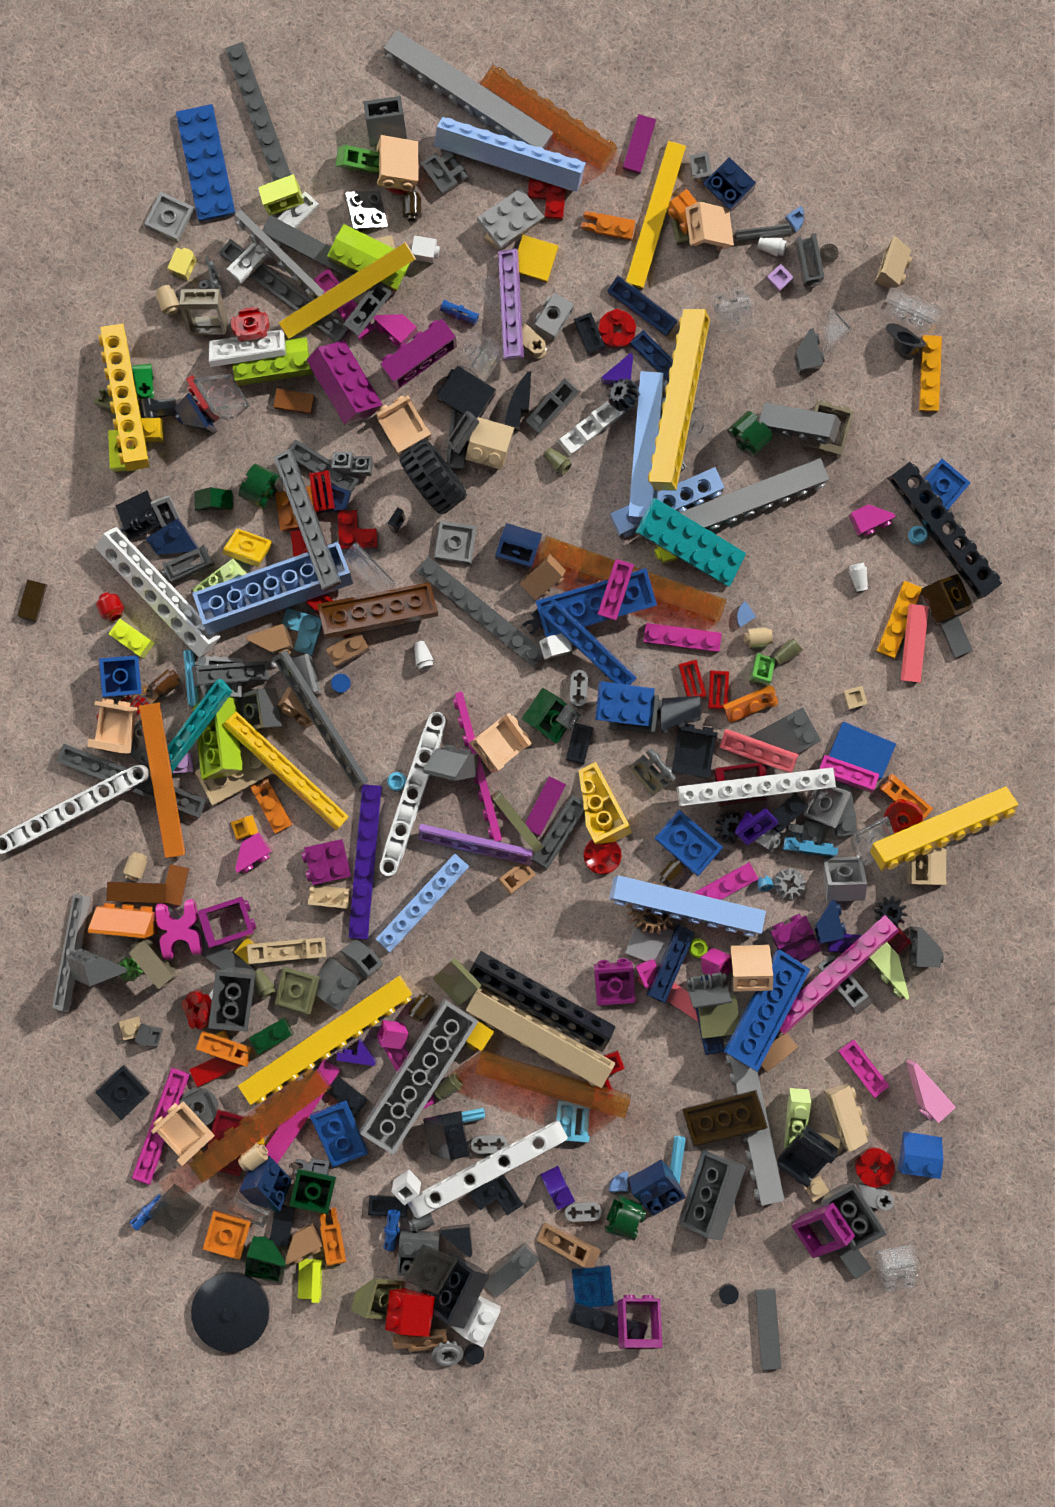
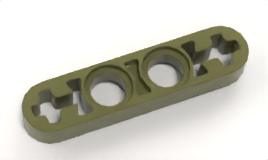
M497 790L492 794V799L533 851L537 853L544 848L502 793Z

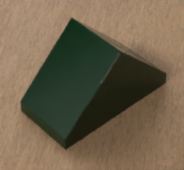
M209 487L194 491L195 510H233L232 490Z

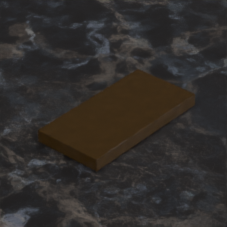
M757 1090L682 1109L693 1147L768 1128Z

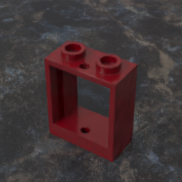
M761 762L714 768L715 782L725 781L724 772L755 769L756 777L766 776L765 766H762ZM768 796L718 802V807L766 801Z

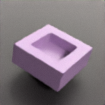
M780 264L766 279L780 292L794 277Z
M187 753L173 773L194 772L193 753Z

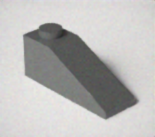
M380 282L372 286L343 325L359 337L392 292Z
M835 780L837 788L846 790L851 795L836 829L834 828V835H858L851 787Z
M832 954L820 963L818 967L823 972L837 958ZM851 975L836 988L837 992L856 1015L872 1004L869 995Z
M524 1242L488 1278L485 1286L497 1298L539 1261L538 1255Z

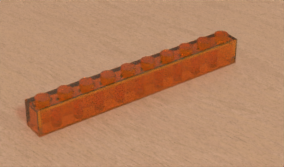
M546 536L539 555V560L542 561L551 554L566 570L565 573L570 574V572H574L581 579L588 580V578L596 580L595 583L608 580L615 563L614 559ZM633 567L632 572H635V571H638V570H641V569L636 568V567ZM648 572L657 606H660V603L667 605V609L671 611H684L686 616L691 618L701 617L703 622L714 625V622L718 623L720 621L727 599Z

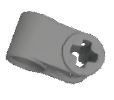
M858 1184L859 1191L870 1207L881 1210H889L893 1207L894 1199L889 1192L870 1187L866 1184ZM886 1196L888 1202H884V1204H882L880 1198L884 1199V1197Z

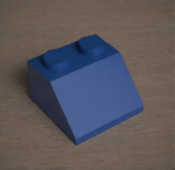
M138 655L99 658L102 698L142 694Z
M903 1131L898 1170L903 1174L941 1179L944 1160L942 1137Z

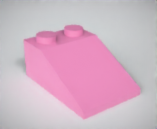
M908 1059L906 1064L917 1104L921 1107L919 1111L926 1119L934 1120L938 1123L941 1122L956 1107L916 1062Z

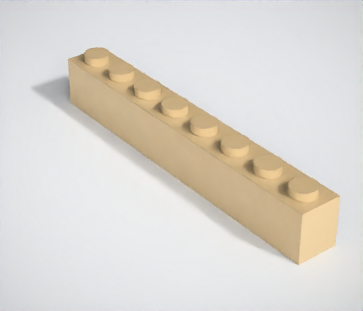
M482 986L477 989L466 1009L472 1017L482 1019L489 1027L501 1030L505 1036L515 1038L520 1041L522 1046L534 1049L541 1057H548L557 1066L569 1069L574 1076L588 1080V1083L594 1087H603L615 1065V1062Z

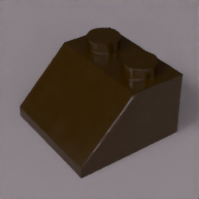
M959 574L938 580L921 589L936 623L950 619L973 608Z

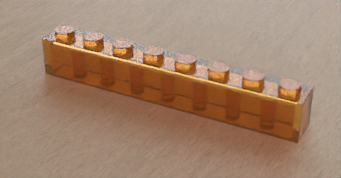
M492 65L480 82V85L552 131L553 139L601 171L605 172L617 155L618 147H616L613 141L602 138L598 131L595 129L590 130L580 119L572 118L565 109L557 108L550 99L542 98L536 90L531 87L527 88L518 78L509 76L503 68H497Z
M482 1051L475 1074L624 1119L631 1100L630 1094L604 1086L602 1088L594 1087L587 1081L487 1051Z
M312 1068L302 1075L304 1078L301 1081H293L287 1086L288 1090L283 1094L279 1092L271 1098L272 1102L266 1106L264 1103L255 1110L256 1114L251 1118L249 1115L239 1121L241 1124L236 1129L231 1127L223 1133L225 1136L220 1141L215 1139L207 1145L209 1149L204 1153L199 1151L192 1156L193 1161L189 1165L200 1181L204 1183L254 1144L260 1142L332 1087L319 1069L314 1071Z

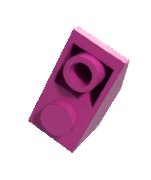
M403 314L375 315L373 317L374 327L382 334L385 332L389 336V341L395 346L407 343L418 332L417 327Z
M869 504L848 515L857 535L864 534V537L874 533V528L881 526L883 529L891 525V521L895 518L894 513Z
M258 832L241 843L235 868L237 873L243 872L245 874L254 868L252 865L259 861L261 864L270 858L269 854L272 851L261 833Z

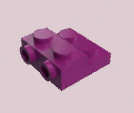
M343 839L304 847L305 851L301 852L303 862L308 863L309 870L306 871L308 882L312 881V885L351 876Z
M794 915L790 917V922L786 924L779 922L772 926L773 930L769 931L777 949L785 952L797 961L821 951L806 915Z
M621 958L613 963H609L608 960H600L598 964H594L597 1006L635 1003L632 961Z

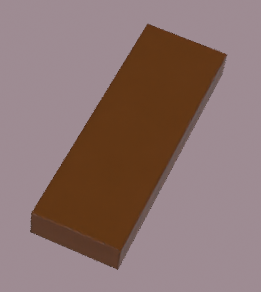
M107 882L106 901L165 903L166 884Z

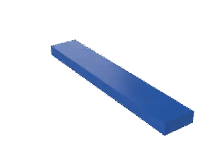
M555 599L541 611V614L614 683L631 685L637 679L622 662Z

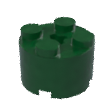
M747 411L727 429V432L736 439L737 442L735 444L742 452L746 450L753 457L772 440L773 436L764 422L760 423L756 420L758 418L756 414Z
M254 463L246 473V476H248L246 481H242L238 496L264 509L268 499H273L277 492V489L274 487L277 485L280 475Z
M618 1195L619 1200L614 1199L606 1220L610 1222L609 1226L605 1225V1232L627 1241H634L638 1234L637 1227L639 1222L642 1223L644 1220L645 1211L642 1210L641 1203Z

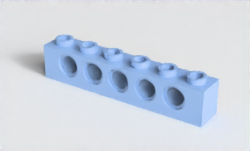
M714 467L678 483L677 491L662 490L658 492L657 499L661 502L670 500L673 504L671 508L678 512H683L687 510L686 507L693 505L695 507L703 504L706 498L715 499L721 496V492L725 487ZM705 485L707 492H699L697 486ZM686 492L690 495V499L682 500L680 494ZM629 505L610 514L619 537L624 535L627 538L635 534L634 530H637L640 523L632 524L628 521Z
M454 854L376 940L391 952L470 866L457 854Z

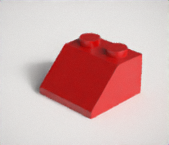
M407 1288L390 1290L385 1330L400 1335L429 1337L435 1297Z

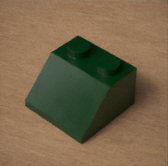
M542 687L521 720L557 744L578 712L557 695Z
M298 1169L290 1206L328 1215L336 1177Z

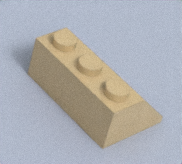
M844 1084L825 1090L843 1147L850 1152L867 1143L866 1136H869L866 1125H862L861 1117H863L860 1106H856L854 1099L857 1096L854 1088Z

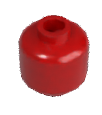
M105 592L99 596V600L96 602V608L102 619L113 622L123 616L124 606L117 594Z

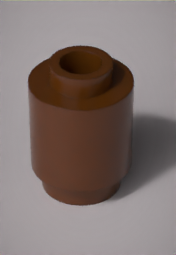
M167 669L153 681L154 683L151 687L157 695L162 697L180 684V677L174 670L170 671Z

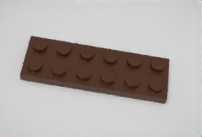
M430 582L317 604L325 639L438 617V610Z

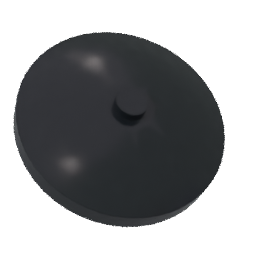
M223 1272L209 1278L197 1291L191 1307L192 1324L197 1335L211 1348L223 1352H237L253 1345L264 1333L270 1317L269 1300L263 1287L252 1277L240 1272Z

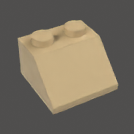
M893 236L887 246L875 280V284L897 290L899 285H903L906 275L903 274L904 270L909 268L912 257L909 256L911 249L897 237Z
M478 417L479 424L472 433L465 459L502 470L508 455L514 427Z

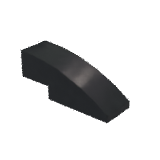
M528 371L521 379L508 405L505 425L514 427V431H520L521 413H529L531 371Z

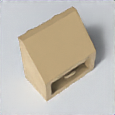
M946 846L942 848L936 847L926 855L920 854L912 861L907 862V884L946 885Z

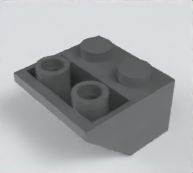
M401 96L363 101L370 147L377 146L381 135L407 139Z
M401 1230L397 1276L437 1277L440 1232L418 1231L416 1233V1231L412 1232V1230Z

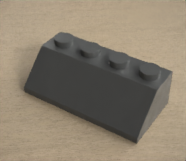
M703 1150L679 1225L708 1239L722 1241L746 1166L732 1159Z

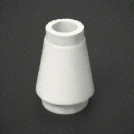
M760 238L758 249L777 257L779 255L784 256L787 241L783 240V238Z
M864 562L850 565V571L848 572L856 591L867 590V567H865Z
M425 641L416 642L414 644L416 667L420 671L431 669L434 667V659Z

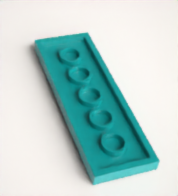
M656 498L652 499L636 531L640 536L726 587L731 586L747 554Z

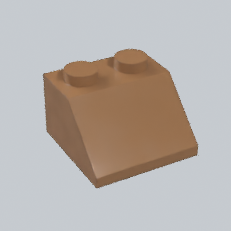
M283 624L246 636L250 643L275 656L285 650L291 655L290 651L294 650L288 629Z

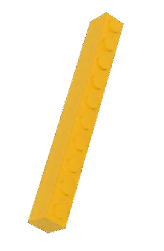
M684 309L683 315L679 319L680 330L679 334L676 335V350L672 354L673 365L669 369L670 380L665 389L666 399L662 404L663 414L658 424L659 434L655 438L656 449L651 458L652 469L648 473V482L654 490L677 491L710 323L706 309Z
M397 976L239 1084V1089L250 1105L253 1103L260 1104L267 1099L266 1094L271 1091L275 1094L282 1089V1083L287 1080L291 1083L298 1078L299 1075L297 1073L304 1069L307 1072L315 1066L313 1062L319 1058L323 1061L331 1055L329 1051L335 1047L339 1050L347 1044L345 1040L351 1036L355 1039L364 1033L361 1029L367 1025L369 1028L380 1022L378 1020L380 1016L384 1014L387 1017L396 1011L394 1007L399 1003L403 1006L411 1001L412 991L402 976Z

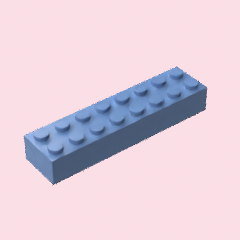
M339 542L328 545L342 584L328 591L322 590L310 555L307 552L192 593L207 634L217 633L352 585V577Z

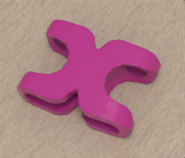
M188 899L184 903V915L180 919L172 918L165 904H158L156 906L157 925L160 929L167 930V933L160 938L163 958L170 960L174 957V948L178 940H185L189 944L192 954L196 956L201 955L203 952L201 933L191 928L199 919L195 900Z

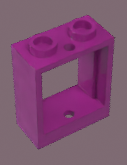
M241 896L197 911L209 949L255 935L253 930H256L257 927L254 918H249L248 912L251 909L248 900L244 901ZM240 904L248 930L215 940L207 914Z
M834 1203L799 1216L791 1225L812 1258L846 1247L855 1237ZM821 1219L835 1241L822 1245L809 1224Z
M623 1295L622 1299L617 1300L619 1349L657 1350L663 1348L660 1299L654 1298V1295H643L642 1298H635V1295ZM626 1306H650L651 1339H627Z

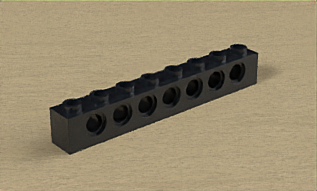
M908 462L887 479L978 599L985 598L1002 584L1000 576L996 571H992L986 557L980 555L976 544L965 535V529L955 522L953 513L948 509L946 510L942 504L941 497L934 494L931 490V484L919 474V468L915 464ZM909 479L914 481L915 488H911L908 485ZM920 495L926 497V504L920 501ZM932 510H935V511L937 512V514H938V518H937V519H934V518L932 517V515H931V511H932ZM944 525L949 528V534L943 532ZM955 540L960 542V549L954 546ZM967 555L972 559L971 565L966 562ZM978 571L983 573L982 580L977 576Z
M480 951L469 971L481 985L601 1052L604 1051L613 1035L615 1025L483 951Z

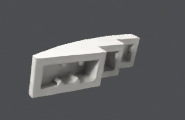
M607 401L594 410L590 416L577 424L573 430L561 437L558 443L571 456L625 414L626 411H617Z

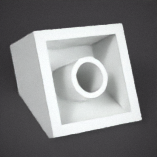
M479 1296L465 1328L450 1327L465 1339L483 1347L497 1320L501 1306Z

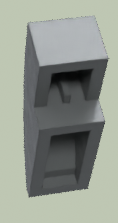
M564 378L528 417L526 422L540 434L575 399L581 390L568 378Z

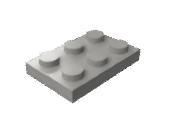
M520 188L478 216L476 221L500 250L540 223L544 216L523 189Z

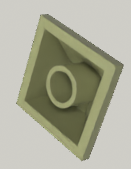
M373 1278L356 1291L351 1310L364 1318L386 1319L390 1290L403 1288L404 1281Z

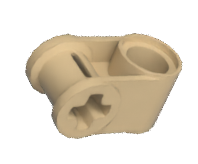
M524 323L522 325L523 349L534 359H542L547 351L545 341Z

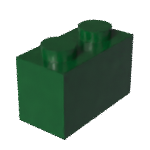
M286 1017L250 1036L249 1040L257 1054H260L295 1033Z

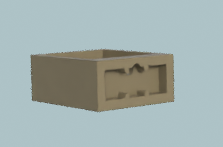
M181 289L179 306L188 334H226L228 318L220 290ZM192 309H216L218 317H194Z
M826 400L817 401L813 411L833 414L845 419L837 446L829 443L821 444L816 440L810 439L809 441H804L802 448L839 459L843 452L854 411L842 405L839 407L833 406L831 402Z
M151 939L139 940L131 946L133 950L129 952V955L158 989L166 987L180 975L171 962L163 958L162 952Z

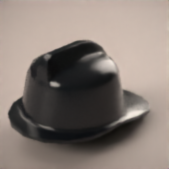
M890 323L886 326L887 332L894 338L893 348L900 356L912 360L920 347L926 346V342L923 339L917 337L906 327L895 323Z

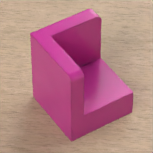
M711 948L701 957L702 972L706 975L710 974L711 977L712 974L719 972L725 973L727 976L732 971L731 955Z
M653 958L635 966L645 988L651 985L657 971V965Z
M382 1020L377 1038L381 1047L403 1049L409 1033L403 1022Z

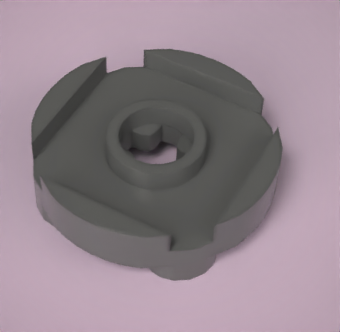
M193 1088L183 1095L180 1103L184 1101L205 1125L210 1124L215 1119L219 1105L216 1096L207 1088ZM196 1102L203 1104V1112L200 1113L198 1110H194Z

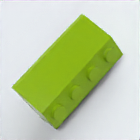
M343 224L327 257L328 260L357 273L394 248ZM410 263L380 281V283L397 293Z
M307 337L285 340L286 355L233 363L235 382L238 386L313 375L312 369L306 360L310 356Z
M229 697L197 739L201 780L228 777L243 770L240 742L223 726L235 713L236 708L233 697Z

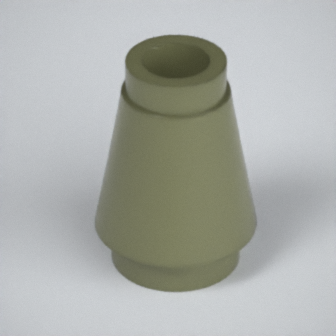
M549 448L544 454V457L556 473L564 475L572 466L569 458L552 448Z
M793 638L791 641L788 640L774 657L781 665L799 656L803 649Z
M262 969L255 971L254 984L258 996H261L262 999L270 997L276 992L274 989L275 985Z
M456 1073L449 1074L434 1093L442 1100L461 1090V1087L464 1085L463 1081Z

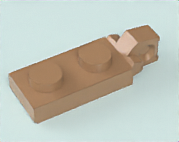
M446 1328L431 1330L429 1337L393 1335L394 1349L404 1348L409 1349V1352L433 1350L434 1346H439L440 1342L444 1344L448 1341Z

